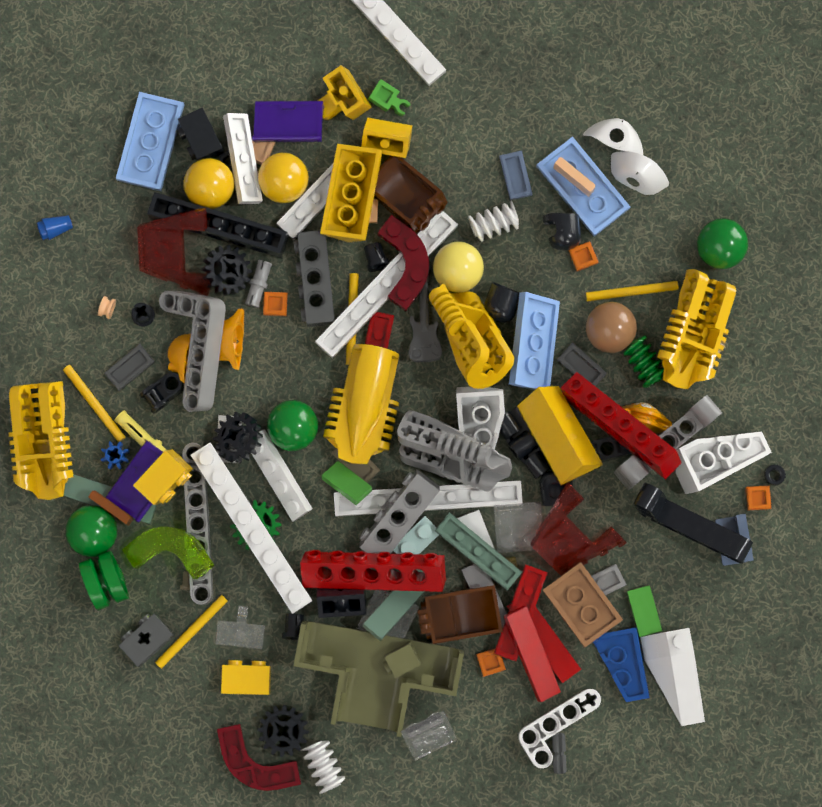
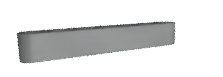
M192 442L184 447L182 453L183 459L194 468L190 474L195 471L201 473V480L198 483H191L188 480L184 484L190 596L196 604L207 605L213 599L207 480L195 461L188 458V453L191 449L202 448L199 444ZM194 495H201L203 498L202 504L198 507L191 505V498ZM196 518L204 520V526L200 530L192 528V522ZM198 541H203L205 543L204 552L196 554L193 550L194 544ZM201 564L205 565L207 569L206 574L203 577H197L195 575V568ZM200 588H206L208 591V597L204 601H199L196 598V592Z

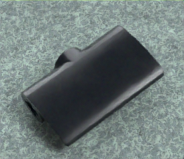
M515 407L512 411L504 414L500 433L507 441L509 450L519 461L521 460L535 479L539 478L551 469L549 463L518 408Z

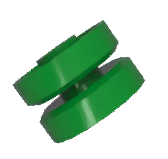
M111 550L98 556L100 570L91 558L79 563L84 585L97 611L110 606L109 593L117 603L129 599L123 572Z

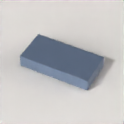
M522 151L500 155L499 158L510 201L532 196Z

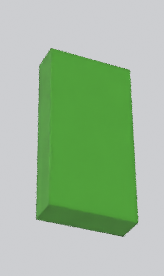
M339 461L322 474L323 481L354 505L360 503L372 492L371 485Z
M650 585L627 591L638 636L642 637L661 632L662 628Z

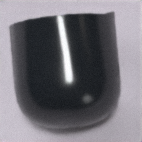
M550 213L543 215L542 218L545 225H556V234L548 238L551 247L564 251L579 245L581 241V228L578 214Z
M492 282L484 302V308L494 321L501 323L509 322L514 318L518 309L520 292Z
M553 471L546 472L541 476L539 487L542 506H561L577 503L573 491V480L560 485Z

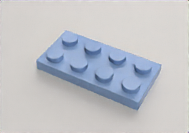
M139 92L116 175L117 181L157 191L162 190L178 131L177 127H179L178 119L182 116L184 102Z
M573 136L536 166L571 210L579 215L580 221L594 237L630 209L629 204ZM559 157L565 159L595 184V190L589 197L553 168Z
M528 292L519 293L513 344L514 364L510 370V385L531 390L550 386L560 301Z

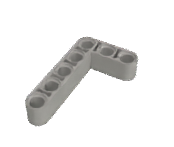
M164 291L159 298L162 310L193 317L183 392V406L189 412L208 411L214 403L226 311L225 304L221 299L191 292Z

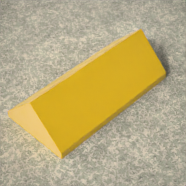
M337 144L320 231L321 235L349 243L366 241L383 152L381 149Z
M559 386L538 387L517 405L519 412L560 485L603 465Z

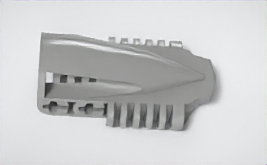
M408 410L398 426V441L401 443L399 449L400 459L407 465L438 474L443 478L447 477V479L455 480L458 483L462 482L464 485H471L474 488L478 487L486 492L493 489L497 482L508 478L511 474L512 464L510 458L499 454L496 450L492 449V446L482 445L473 437L434 417ZM411 450L414 451V453H411L410 456L406 455V453H409ZM432 457L436 458V460H432L431 463L428 462V460H431Z

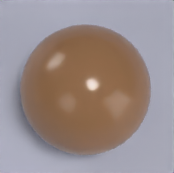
M606 302L600 304L591 311L587 318V337L590 343L602 352L617 353L623 351L633 342L636 336V319L630 309L620 303Z

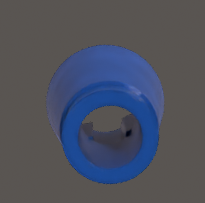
M69 215L42 218V221L37 222L42 240H51L73 228Z

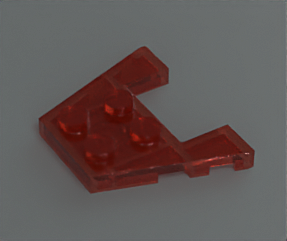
M206 208L140 224L137 227L139 271L166 282L168 280L180 284V287L188 290L190 288L199 292L200 295L208 296L209 288L207 286L209 280H203V277L207 274L185 271L184 230L205 231L207 229Z
M569 482L565 485L530 543L532 548L561 576L580 562L585 565L588 563V560L598 555L602 557L609 553L608 550L616 546L620 548L627 543L612 526L592 542L567 517L584 500L582 495Z

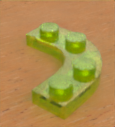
M174 527L149 529L122 549L135 569L140 568L153 556L162 551H170L176 554L192 579L200 578L215 566L203 546L193 535L185 530Z

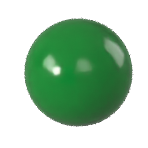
M726 218L712 220L701 229L698 235V253L701 259L713 268H732L739 264L747 253V234L742 226L733 220Z
M298 400L281 402L272 409L268 416V435L271 441L283 450H302L309 446L317 435L318 420L316 414L304 402Z
M96 505L84 506L74 511L69 517L65 528L66 539L70 547L78 554L86 557H97L109 551L116 541L118 531L112 514Z

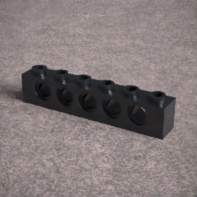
M156 192L153 194L147 213L150 220L281 259L289 238L287 231Z

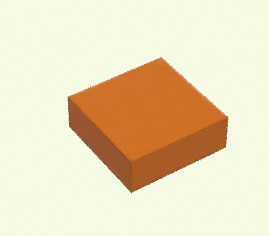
M590 241L568 250L577 272L599 263Z
M264 292L263 315L287 316L288 293Z
M770 486L745 487L747 511L771 509Z
M495 649L476 654L483 677L506 670L502 657L494 654Z

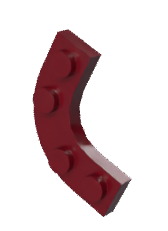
M391 215L379 230L378 236L402 254L405 261V271L387 298L406 312L426 283L429 271V258L420 237L411 228Z
M241 724L217 729L224 762L232 775L243 784L253 789L264 791L301 785L297 761L275 766H263L256 763L249 756L245 747Z

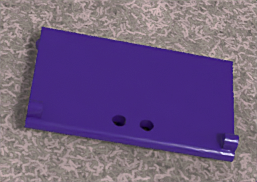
M255 101L254 136H252V140L254 142H322L323 101Z
M147 440L106 495L108 500L135 518L136 522L141 521L152 506V503L133 485L163 453V451Z

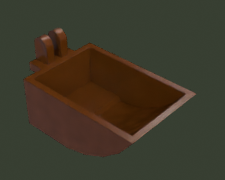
M390 156L379 167L374 194L375 199H378V202L395 218L411 228L416 234L425 230L430 220L436 214L438 215L443 212L448 203L443 192L403 158Z
M495 585L424 596L425 602H421L422 610H417L421 634L426 633L427 640L432 639V644L503 632Z

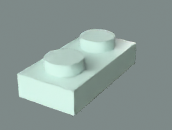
M424 516L402 538L393 551L396 554L405 552L420 554L439 536L435 532V525Z

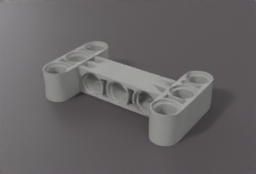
M706 395L659 437L671 438L673 448L678 449L698 431H702L712 423L722 412L711 398ZM683 422L688 423L691 426V433L684 434L681 432L680 424ZM634 454L614 471V474L630 490L648 475L652 469Z

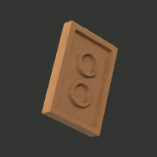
M581 562L542 590L584 648L623 620Z

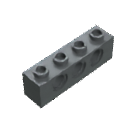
M320 231L297 233L298 240H294L295 254H300V262L296 263L297 276H302L303 285H298L299 298L304 299L305 308H301L302 322L306 321L307 327L331 325L335 318L326 236L321 235ZM309 252H316L318 254V258L312 262L307 261L305 256ZM312 274H317L321 279L317 284H310L308 277ZM313 297H320L323 300L319 307L310 305Z

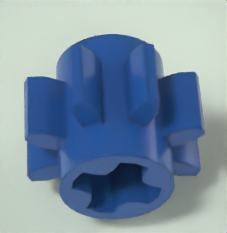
M110 441V447L107 450L101 449L105 453V457L101 461H108V469L110 470L114 465H117L121 470L123 462L129 463V460L125 458V454H128L130 451L128 449H121L123 446L122 442L114 446ZM118 450V454L121 455L120 458H115L112 461L111 452L116 453Z

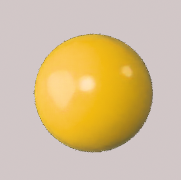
M276 153L269 156L262 163L258 172V183L261 191L268 199L277 203H290L297 200L303 195L308 185L309 176L305 164L300 158L290 153Z
M211 158L201 159L193 163L184 176V191L193 204L216 209L223 206L231 198L234 191V177L231 170L223 162Z

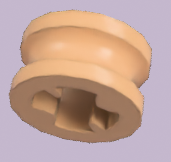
M104 296L99 306L98 316L105 315L107 319H110L116 306V299L108 300V297Z

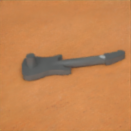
M430 263L426 283L419 294L420 323L416 322L413 316H410L413 339L409 348V357L413 362H432L439 360L442 356L441 344L437 338L439 323L435 321L433 325H429L428 284H430V271L432 269Z

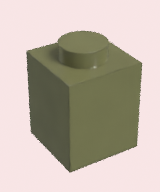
M411 641L385 654L384 658L386 661L383 662L388 674L393 673L395 678L421 665V660Z

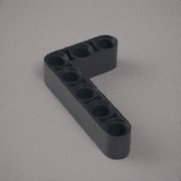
M644 482L633 503L642 516H648L651 518V521L740 564H743L753 544L748 538L667 500L664 493L651 484Z

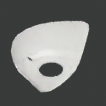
M623 119L603 120L594 124L583 133V136H592L614 149L636 152L643 155L642 143L637 132ZM615 128L621 129L624 133V139L618 143L613 142L609 136L611 130Z
M629 151L612 153L611 172L620 183L644 195H654L669 186V181L663 170L650 158ZM628 177L634 178L639 182V186H632L626 179Z

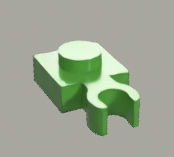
M382 79L379 80L367 99L385 112L390 107L393 108L398 116L405 114V112L400 110L399 105H404L407 108L410 106L407 100L397 98L400 91Z

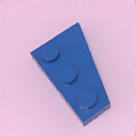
M637 628L604 633L593 641L625 701L630 702L650 698Z

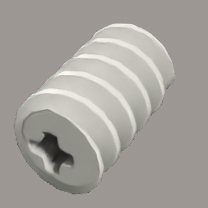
M512 201L510 202V208L506 203H503L502 211L495 206L493 207V214L488 209L484 211V217L479 212L476 213V220L471 215L468 216L472 232L481 242L484 241V234H487L491 239L494 230L500 236L501 228H504L508 233L510 232L511 224L516 230L519 227V219Z
M320 741L301 750L308 751L304 756V760L312 759V762L307 767L309 769L316 768V771L311 776L320 777L315 785L324 786L319 794L341 785L345 780V776H337L341 771V767H333L338 761L337 758H329L334 752L333 749H325L330 744L329 741Z

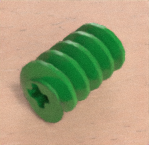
M646 335L634 340L623 353L625 357L632 356L628 361L630 365L637 364L633 368V372H641L638 380L646 379L642 385L643 388H648L662 380L664 368L657 367L661 363V359H652L657 352H648L652 344H643L647 338Z

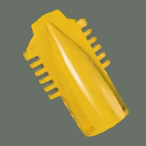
M696 269L686 270L685 279L679 294L677 310L672 309L671 312L675 318L670 317L668 321L673 325H667L666 331L670 332V334H664L663 337L668 341L661 343V347L665 348V350H659L657 358L663 360V381L673 387L689 389L695 382L715 377L716 370L712 368L719 365V362L715 361V359L721 358V354L718 351H723L724 346L720 345V343L726 342L727 338L723 337V335H728L729 330L725 329L736 295V287L724 281L709 279L707 274ZM708 293L713 294V295H712V298L707 297V294H708Z
M445 284L432 289L429 294V300L444 323L457 366L468 385L474 389H483L498 383L512 368L514 355L503 339L501 331L493 318L485 310L480 297L470 291L451 293Z
M355 344L353 346L344 389L333 388V393L342 397L332 396L331 401L340 405L330 404L329 409L338 413L329 412L327 415L328 418L337 420V422L326 421L325 424L327 427L334 428L335 430L324 429L323 437L327 438L338 449L339 459L351 464H367L371 456L383 451H389L390 443L381 439H392L391 434L384 433L383 431L393 432L394 427L385 423L395 424L396 421L395 418L386 416L397 415V410L388 408V406L399 407V402L390 399L399 359L397 352L367 344Z
M63 381L13 386L9 392L13 432H8L9 437H13L9 444L14 445V449H10V453H15V457L11 458V462H16V465L12 466V470H17V474H13V482L25 490L32 491L38 499L52 500L63 497L68 478H73V469L68 470V466H72V461H67V458L71 457V452L66 453V449H70V444L65 443L70 438L64 434V432L69 431V428L64 427L65 399ZM38 388V393L31 394V389ZM32 398H38V402L33 403ZM34 407H38V412H34Z

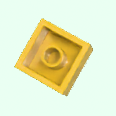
M173 449L165 450L133 486L153 505L168 503L176 494L174 489L177 486H183L192 477L190 472L194 468Z

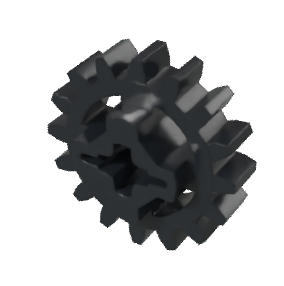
M226 245L224 248L218 246L215 248V251L208 252L209 257L203 259V262L207 264V266L201 268V271L207 273L203 280L210 281L207 286L208 288L216 287V294L223 290V296L229 295L230 292L232 295L239 293V290L245 289V284L251 280L247 277L248 274L252 273V270L247 269V265L251 262L244 261L243 258L246 254L239 255L238 247L231 250L230 245Z
M234 412L233 417L227 414V421L223 422L220 420L221 428L214 430L218 433V436L213 438V441L218 443L214 448L219 451L220 457L231 463L234 461L241 463L242 458L249 461V454L256 455L255 447H261L262 445L258 442V439L263 437V434L258 432L262 427L256 423L257 419L245 412L242 414Z
M283 705L282 711H279L278 707L275 706L273 714L266 711L265 713L268 718L260 719L264 726L257 729V731L263 732V736L259 738V741H266L263 748L271 747L272 755L280 751V757H284L285 751H288L290 756H292L294 748L299 751L302 749L299 745L300 742L307 743L303 735L309 733V730L304 729L308 721H301L304 714L299 713L296 715L295 707L287 711V705ZM289 715L292 718L288 721H281L277 716ZM276 722L283 727L286 725L289 727L287 730L289 737L278 735L280 730ZM269 723L273 726V735L270 738L268 736ZM298 724L299 736L296 739V737L293 735L294 727ZM278 741H287L290 746L279 747L275 744Z

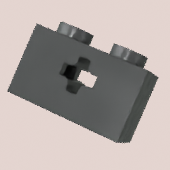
M147 614L138 622L139 628L134 632L129 630L121 638L123 642L119 647L137 667H141L175 636L157 614L152 616ZM142 633L146 635L150 633L151 636L148 638L149 644L140 643L143 639Z

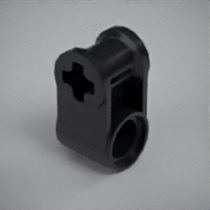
M168 373L157 382L145 388L139 396L147 401L152 408L151 412L155 414L184 391V383L180 381L179 375ZM171 379H178V387L175 390H169L168 382Z

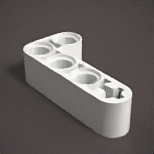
M586 689L519 731L518 740L534 766L546 768L553 761V755L545 743L546 739L599 707L601 696L596 690ZM587 693L590 696L594 695V705L585 704L582 706L585 711L581 713L580 707L574 701L578 699V702L581 703L586 700L585 695ZM567 705L573 706L576 710L575 716L571 719H567L563 714V710ZM548 717L553 718L556 723L552 731H546L543 728V721ZM532 730L535 733L533 743L527 744L523 741L522 737L525 731ZM538 751H545L548 755L547 762L544 764H538L535 760V755Z

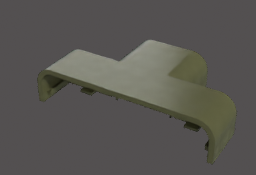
M303 621L300 627L294 666L339 675L331 724L335 725L337 721L351 722L397 732V737H401L410 688L456 696L464 651L449 646L386 635L382 641H379L368 631ZM411 641L421 660V665L395 678L393 673L389 675L383 664L386 661L384 658L385 654Z

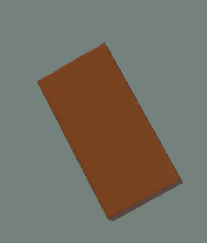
M92 491L88 496L129 526L134 520L132 516L97 491Z

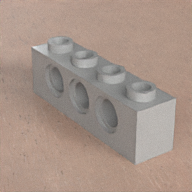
M418 469L413 474L409 472L402 481L404 486L399 492L394 491L387 502L390 504L385 510L380 509L373 519L375 521L370 529L368 527L365 528L359 537L361 540L360 548L367 553L389 552L391 554L440 491L439 485ZM409 492H415L419 496L413 502L408 501L405 497ZM399 510L404 513V517L400 520H395L391 517V514ZM380 529H387L390 534L386 538H381L377 535V532Z

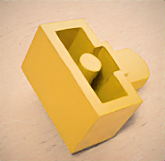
M342 65L323 77L329 90L326 95L317 101H323L324 120H330L342 111L345 116L355 120L372 108L350 71Z

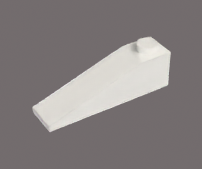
M471 386L457 387L459 431L473 437L482 445L492 446V449L495 450L505 414L503 389L491 387L474 389Z
M762 432L695 439L677 449L682 463L676 468V475L685 494L694 493L772 452Z
M685 628L640 637L644 660L681 726L705 722L690 629Z

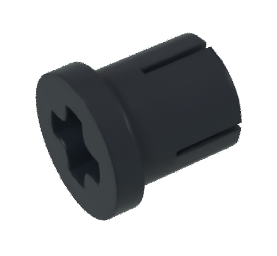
M380 242L371 243L364 247L369 272L385 269L390 263L389 259L385 257Z
M137 303L132 309V319L136 325L146 327L154 321L155 312L150 305ZM145 310L148 316L140 317L137 312Z
M286 614L285 631L282 633L283 639L298 640L304 615Z

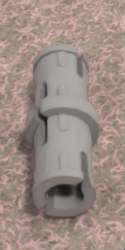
M258 260L254 277L249 282L251 286L245 301L246 305L259 308L263 291L268 286L266 282L272 267L271 263Z

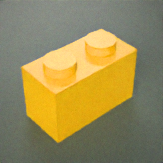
M367 118L361 147L381 149L383 151L382 154L406 158L410 146L412 125Z
M228 660V665H222L221 694L270 695L271 666H266V661H252V666L242 665V661Z

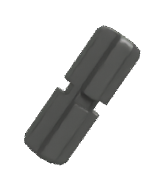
M556 733L552 736L553 752H555V755H553V771L555 774H564L567 772L566 755H564L566 751L565 734Z

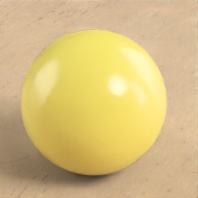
M452 242L445 245L438 251L433 262V273L437 282L440 285L445 284L448 291L455 293L466 292L474 288L481 280L484 271V263L480 253L475 247L465 242Z

